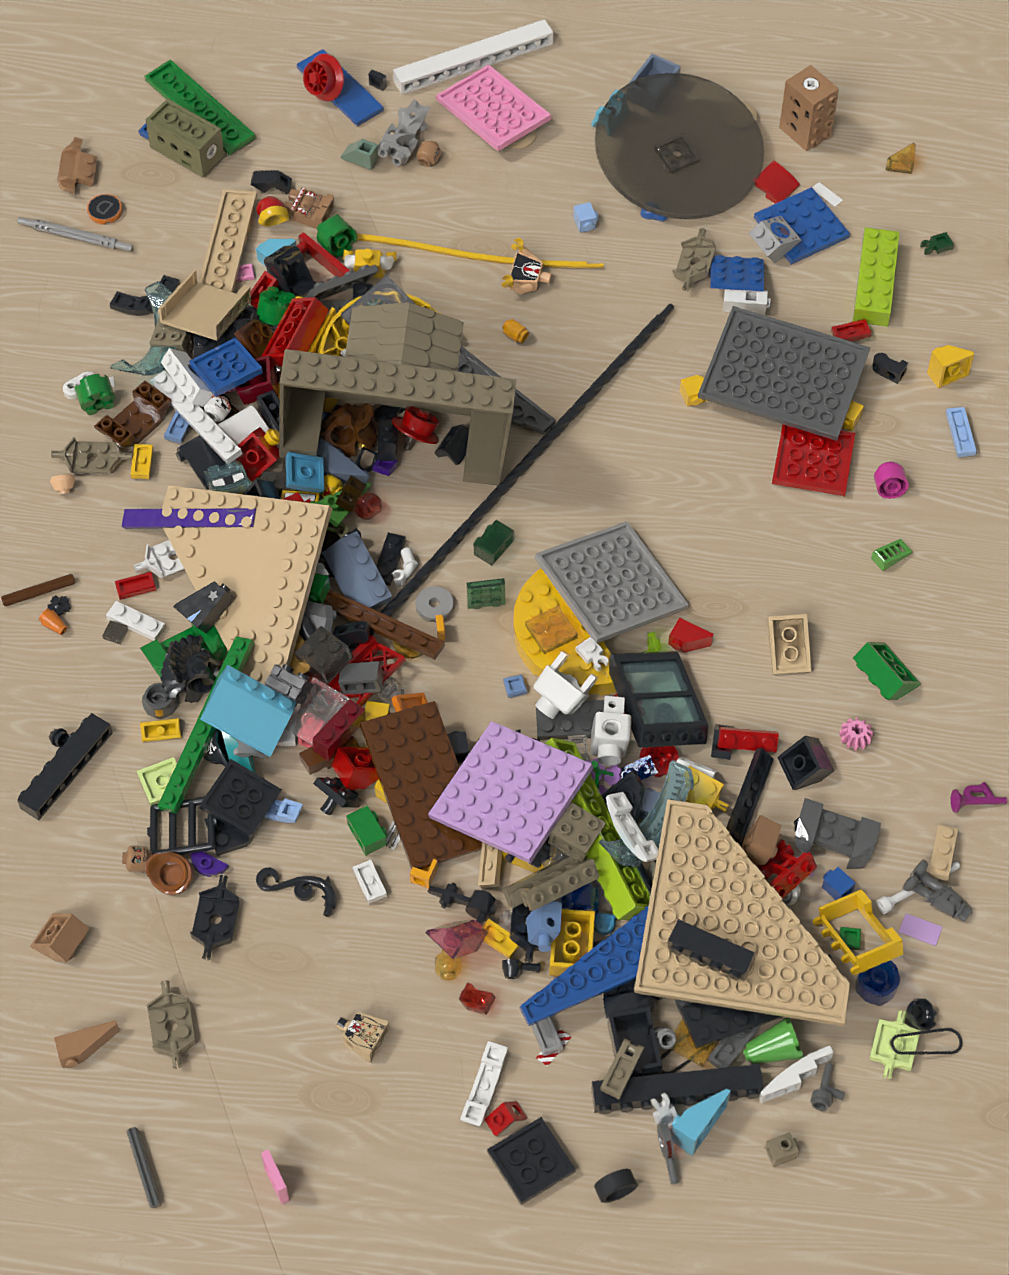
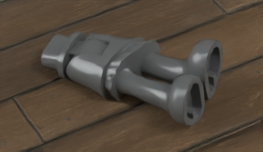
M922 859L911 872L902 889L918 893L926 898L925 902L931 903L930 906L936 907L954 919L957 917L962 922H965L972 909L966 905L967 902L963 901L961 896L951 886L943 885L931 877L926 871L928 862ZM919 881L933 889L935 893L924 887Z

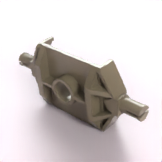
M704 228L699 229L697 237L681 242L682 252L676 271L673 270L672 272L676 279L684 282L682 286L684 291L686 289L689 291L690 285L694 282L707 278L716 246L714 241L705 238L706 229Z
M73 437L64 450H52L51 458H62L71 473L111 474L117 465L122 463V460H132L133 452H120L117 444L113 441L85 442L76 441V438ZM97 457L95 461H89V458Z
M165 980L166 988L164 981L161 982L162 994L147 1004L152 1047L154 1052L170 1056L173 1068L177 1069V1065L178 1068L182 1067L181 1054L196 1043L188 997L172 993L170 991V982ZM170 1023L178 1025L174 1031H168L166 1027Z

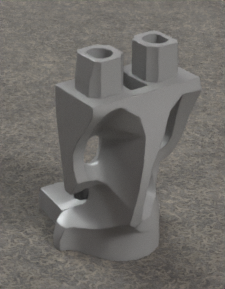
M413 99L407 108H400L398 110V127L396 128L393 123L388 127L378 145V155L381 157H386L387 155L392 157V163L396 166L405 165L418 142L415 139L416 133L424 131L428 127L424 119L431 107L422 106L417 100Z

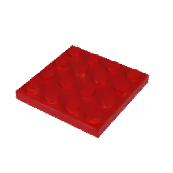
M782 424L772 484L845 496L855 433L841 431L836 441Z

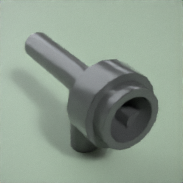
M831 1063L825 1064L820 1089L814 1090L811 1095L812 1107L819 1111L828 1110L831 1107L833 1097L843 1100L845 1092L829 1086L833 1070Z

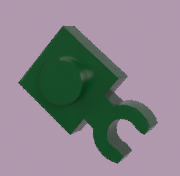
M944 232L931 236L930 241L923 240L920 247H927L924 250V254L928 255L933 250L937 254L951 250L954 244L948 233Z

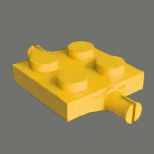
M689 765L684 774L687 777V784L682 802L708 805L711 810L717 807L726 812L729 804L719 800L720 793L725 784Z

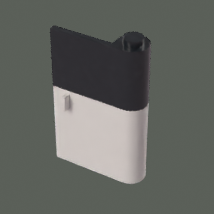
M252 405L218 424L222 431L236 445L259 427L265 433L269 429ZM200 435L179 446L175 453L180 462L190 465L206 490L214 488L210 479L236 474L233 472L241 470L234 461L227 464Z

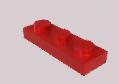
M720 727L717 746L718 748L750 751L763 748L766 752L776 753L779 733L777 731Z

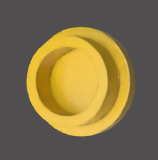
M268 429L264 435L265 440L271 446L279 445L280 433L276 429Z

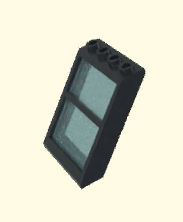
M677 651L611 654L609 674L618 697L625 698L624 712L631 716V730L639 748L707 743L708 723Z

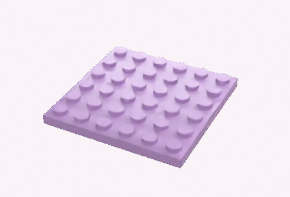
M491 721L428 815L439 823L531 864L592 771L593 766L587 761Z

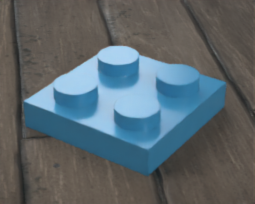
M288 452L286 454V488L322 493L324 491L323 458Z

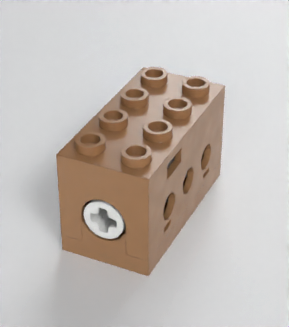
M812 65L792 76L785 82L779 128L806 152L811 148H815L822 141L829 139L832 135L839 88Z

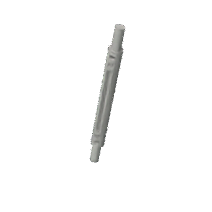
M19 217L17 221L18 224L33 227L35 230L111 249L118 248L130 252L133 250V245L119 242L114 238L38 219L31 220Z

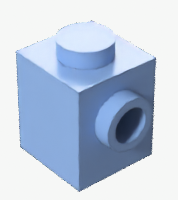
M588 202L574 206L573 218L579 232L596 229V221L599 219L597 211L593 210L591 203Z

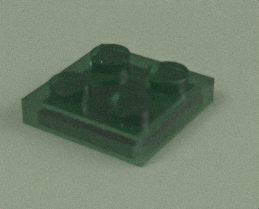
M504 578L466 583L468 609L505 605Z

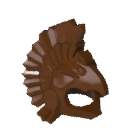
M349 403L343 406L336 405V411L328 418L322 420L321 430H324V432L321 434V438L337 447H341L342 452L348 458L356 455V441L365 444L367 449L370 450L377 443V430L372 422L375 411L371 404L365 403L360 407L356 404L351 406ZM331 433L335 434L339 438L338 441H335L331 437Z

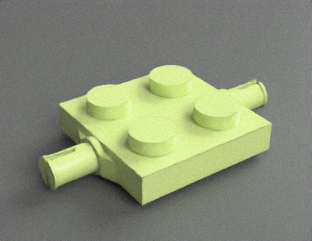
M898 1011L896 1021L889 1022L882 1019L878 1021L869 1060L885 1065L883 1077L886 1078L888 1073L887 1079L892 1078L894 1068L911 1071L914 1055L897 1054L891 1047V1039L894 1035L920 1031L904 1024L906 1019L905 1011L903 1015L902 1011ZM919 1035L898 1037L894 1040V1047L901 1052L916 1051Z

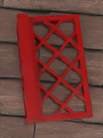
M369 635L368 641L360 644L341 664L384 661V665L381 666L382 670L385 671L383 676L384 684L406 659L405 656L378 643L375 637ZM379 650L383 652V655L373 657ZM388 659H397L395 663L387 665ZM340 664L319 686L324 699L333 700L344 706L349 699L359 697L356 703L362 707L374 693L336 695L341 690L339 685Z

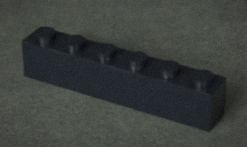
M93 713L84 718L80 727L70 734L64 746L58 748L52 760L46 762L41 773L36 775L29 787L19 794L17 801L20 809L39 821L113 734L111 725Z

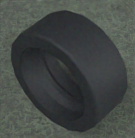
M626 1168L602 1177L595 1183L594 1188L601 1203H610L629 1195L638 1185L631 1169Z

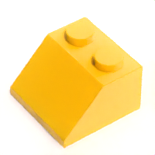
M951 345L937 347L931 353L927 374L937 388L967 377L970 373L974 353L973 351Z

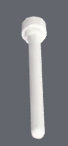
M959 862L952 863L950 873L960 868ZM919 881L924 887H927V885ZM903 890L892 897L883 896L876 900L877 908L882 914H886L892 911L894 904L916 892Z

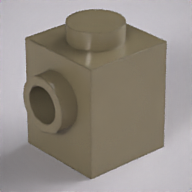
M789 1132L767 1140L765 1150L773 1167L797 1159L800 1145L798 1140L793 1138Z

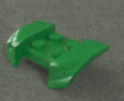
M191 623L192 627L161 643L156 639L140 647V649L160 678L162 676L161 670L165 661V655L168 653L169 643L175 640L180 642L182 637L187 638V635L190 634L194 637L201 635L203 638L201 649H206L212 657L222 661L227 655V648L215 625L207 633H204Z

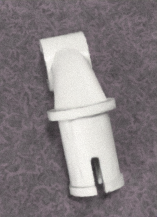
M408 547L401 550L404 569L395 570L392 573L397 586L404 585L406 579L411 576L418 566L412 549Z

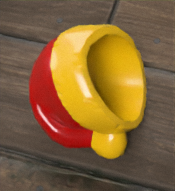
M268 196L259 201L256 212L259 215L258 223L260 225L271 227L289 220L288 210L277 197Z

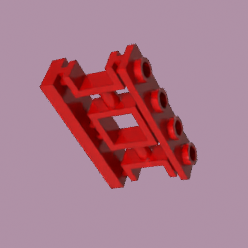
M780 839L778 845H776L778 851L773 859L770 858L765 865H758L756 867L764 875L765 880L772 874L778 875L769 885L783 899L817 868L813 855L809 852L802 853L798 858L794 857L795 854L791 845H786L785 841Z

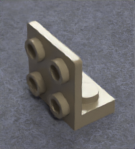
M159 317L149 344L151 347H176V350L186 352L190 356L194 345V333L162 324Z
M571 803L551 831L548 844L583 863L589 848L604 828L605 822Z

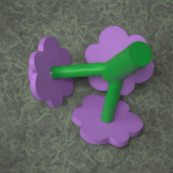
M597 758L587 761L593 766L590 774L593 780L595 779V784L601 795L608 790L603 785H599V780L603 778V774H605V782L610 786L621 780L622 769L618 765H613L605 770V767L598 762Z

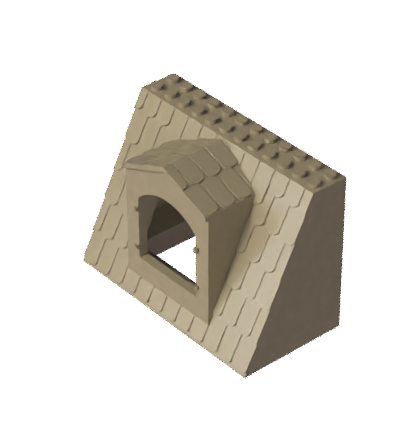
M412 303L352 307L345 357L285 349L280 378L279 457L286 458L288 452L317 457L326 398L403 408L414 406L426 411L471 416L463 481L498 486L500 484L513 414L516 379L458 372L464 322Z

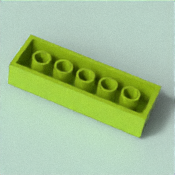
M865 227L852 322L866 319L867 324L888 327L900 232Z

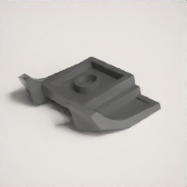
M804 798L795 834V846L803 853H807L813 844L849 856L846 869L863 868L871 858L881 823L865 817L858 821L823 809L824 804Z

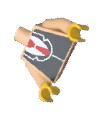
M521 238L514 239L517 244L513 243L511 248L519 250V252H516L510 275L506 274L502 277L505 280L501 283L502 287L507 288L509 286V289L518 294H525L537 291L539 282L549 284L551 273L542 272L543 262L526 246H523L524 242Z

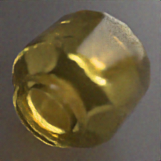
M442 949V953L435 956V973L437 976H440L441 980H455L461 974V956L455 953L454 949Z

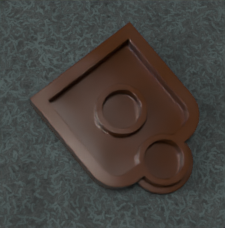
M253 319L237 330L234 335L250 355L256 359L262 356L271 340L273 332L268 325H263L259 320Z

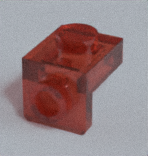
M467 982L461 991L459 1001L466 1010L487 1015L496 997L493 993L478 990L472 983Z

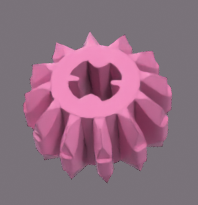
M856 717L855 721L849 718L847 723L844 722L842 724L839 735L842 737V744L847 743V749L852 746L855 751L858 747L863 750L866 745L871 743L873 731H871V724L865 725V719L859 721L858 717Z

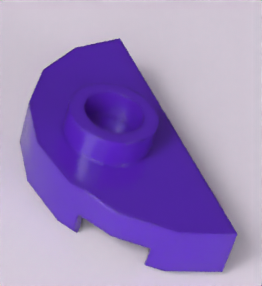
M205 852L191 853L194 869L203 876L211 877L212 875L223 874L229 868L228 864Z

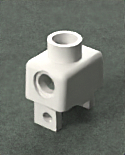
M564 651L559 654L552 665L545 667L534 684V690L542 695L535 706L551 719H554L559 711H562L564 714L575 713L590 696L588 694L589 690L599 679L594 674H591L582 687H580L578 680L572 675L560 672L559 669L570 656Z
M605 696L604 711L597 712L593 720L590 751L592 755L598 756V762L603 765H618L621 763V758L626 755L630 740L631 716L624 714L625 698ZM609 704H614L615 707L610 708Z

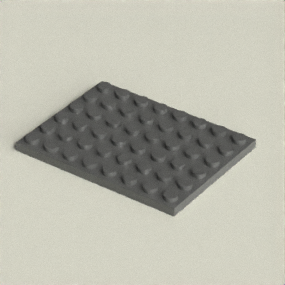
M732 306L699 390L698 398L837 441L871 347Z

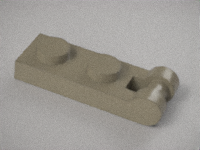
M624 1039L600 1087V1091L620 1099L645 1047L633 1045L630 1040ZM628 1051L633 1053V1056H628L625 1053Z

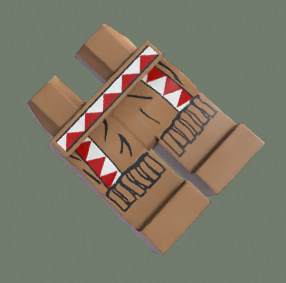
M301 187L300 191L291 189L289 200L293 201V203L284 202L291 221H297L317 229L320 223L325 222L334 209V195H320L304 187Z

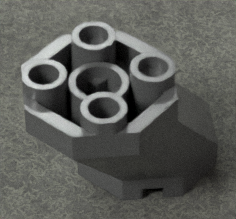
M307 600L304 613L318 639H321L322 643L325 644L327 640L331 641L332 624L336 619V611L332 610V606L329 604ZM299 630L300 636L305 640L301 630Z

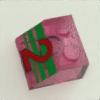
M475 920L449 922L428 929L425 932L453 960L477 952L488 934L482 925Z

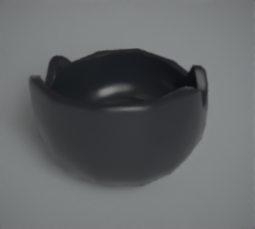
M916 998L909 1003L906 1009L907 1022L914 1029L930 1030L936 1026L934 1018L937 1012L933 1009L930 1001L925 998Z

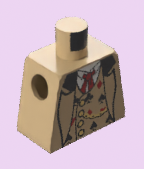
M357 1012L351 1021L341 1017L337 1022L336 1028L344 1032L343 1043L371 1063L389 1031V1021Z

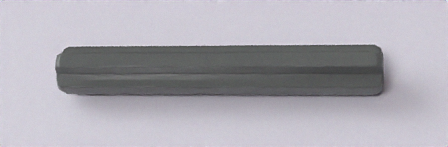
M133 1127L127 1130L128 1139L150 1208H156L161 1205V1201L138 1128Z

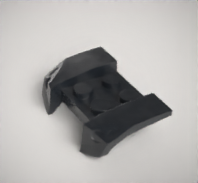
M603 940L593 942L594 947L597 946ZM636 979L603 993L606 1019H608V1014L646 1007H649L650 1011H654L657 1005V996L634 993Z

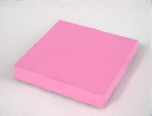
M266 1150L261 1154L264 1169L280 1203L284 1204L289 1201L287 1188L269 1150Z

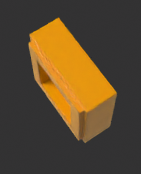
M435 615L437 638L445 641L444 618L442 615Z

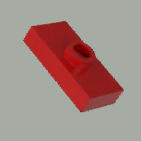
M866 319L832 326L831 328L833 336L848 341L871 337V331Z

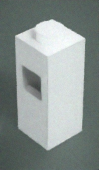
M725 289L723 312H730L732 306L765 315L766 309L770 308V298H767L768 291Z

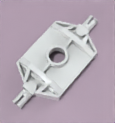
M169 540L152 547L147 544L145 560L133 565L136 572L147 568V570L152 571L160 578L184 570L179 558L176 560L170 559V556L177 554Z

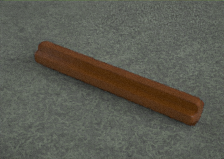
M68 574L3 595L1 600L4 606H9L75 584L73 574Z

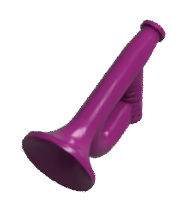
M983 782L980 785L965 787L963 795L957 789H953L950 802L952 811L958 813L965 805L1007 804V797H995L987 783ZM971 793H984L985 797H974Z

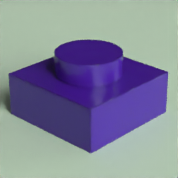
M377 460L373 465V471L390 476L398 467V460Z

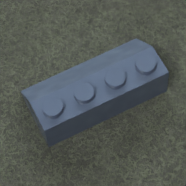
M357 531L339 539L322 552L329 569L345 597L374 610L387 605L391 601L392 595Z

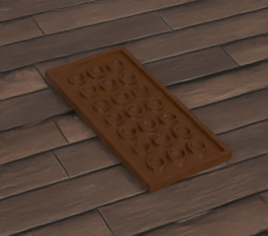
M432 701L361 722L360 727L410 868L422 869L431 866L433 859L441 863L482 850V841L439 823L428 815L459 769L436 702Z

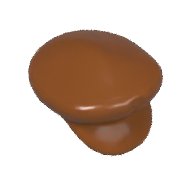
M174 852L156 853L147 860L145 865V872L152 885L167 895L183 893L188 889L193 879V869L190 862Z

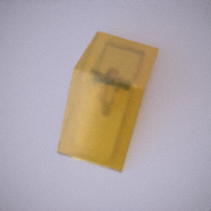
M913 142L888 157L886 170L889 172L912 174L916 144Z

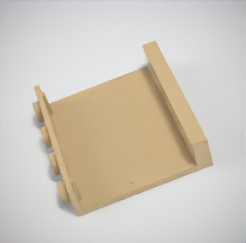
M193 270L172 295H169L168 299L160 305L158 309L160 323L218 340L251 302V288L244 285L236 294L197 282V271Z

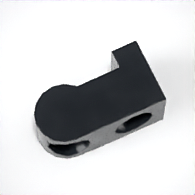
M885 353L874 355L872 370L875 373L896 384L903 378L908 367V362L901 360L899 363L889 358Z
M366 621L336 626L332 638L339 651H345L350 644L367 642L371 626Z

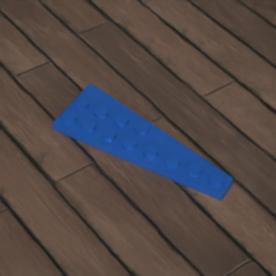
M646 906L644 910L632 917L625 925L618 928L606 940H603L541 991H538L521 1004L520 1010L528 1026L636 979L649 906Z

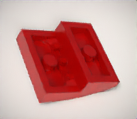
M773 160L753 179L752 185L766 193L765 198L776 204L787 199L800 186V183L787 169Z

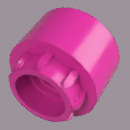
M882 463L874 473L877 492L881 497L886 499L897 498L908 490L909 483L905 469L898 463Z

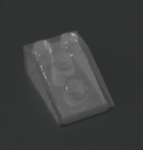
M314 677L310 682L313 684V687L307 695L308 697L304 704H297L285 727L287 731L312 746L313 737L350 699Z

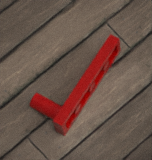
M305 232L298 235L299 244L297 247L302 254L307 252L334 276H339V278L350 271Z

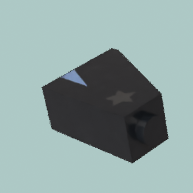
M214 581L177 602L173 607L194 626L207 633L235 597L230 594L231 589L224 583L220 586Z

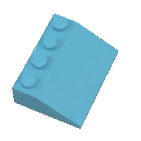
M227 665L218 677L200 720L270 757L297 702Z

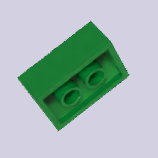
M867 642L853 657L858 669L867 674L868 680L880 689V694L887 700H898L921 685L918 679L884 642Z

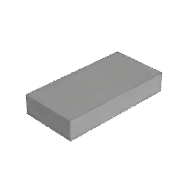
M551 1017L531 1025L543 1057L563 1050Z

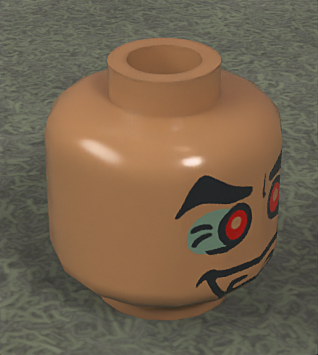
M424 141L417 151L418 162L426 167L435 165L441 155V149L435 141Z
M131 845L128 847L127 852L122 854V864H126V869L129 872H145L146 862L152 856V852H149L146 846Z

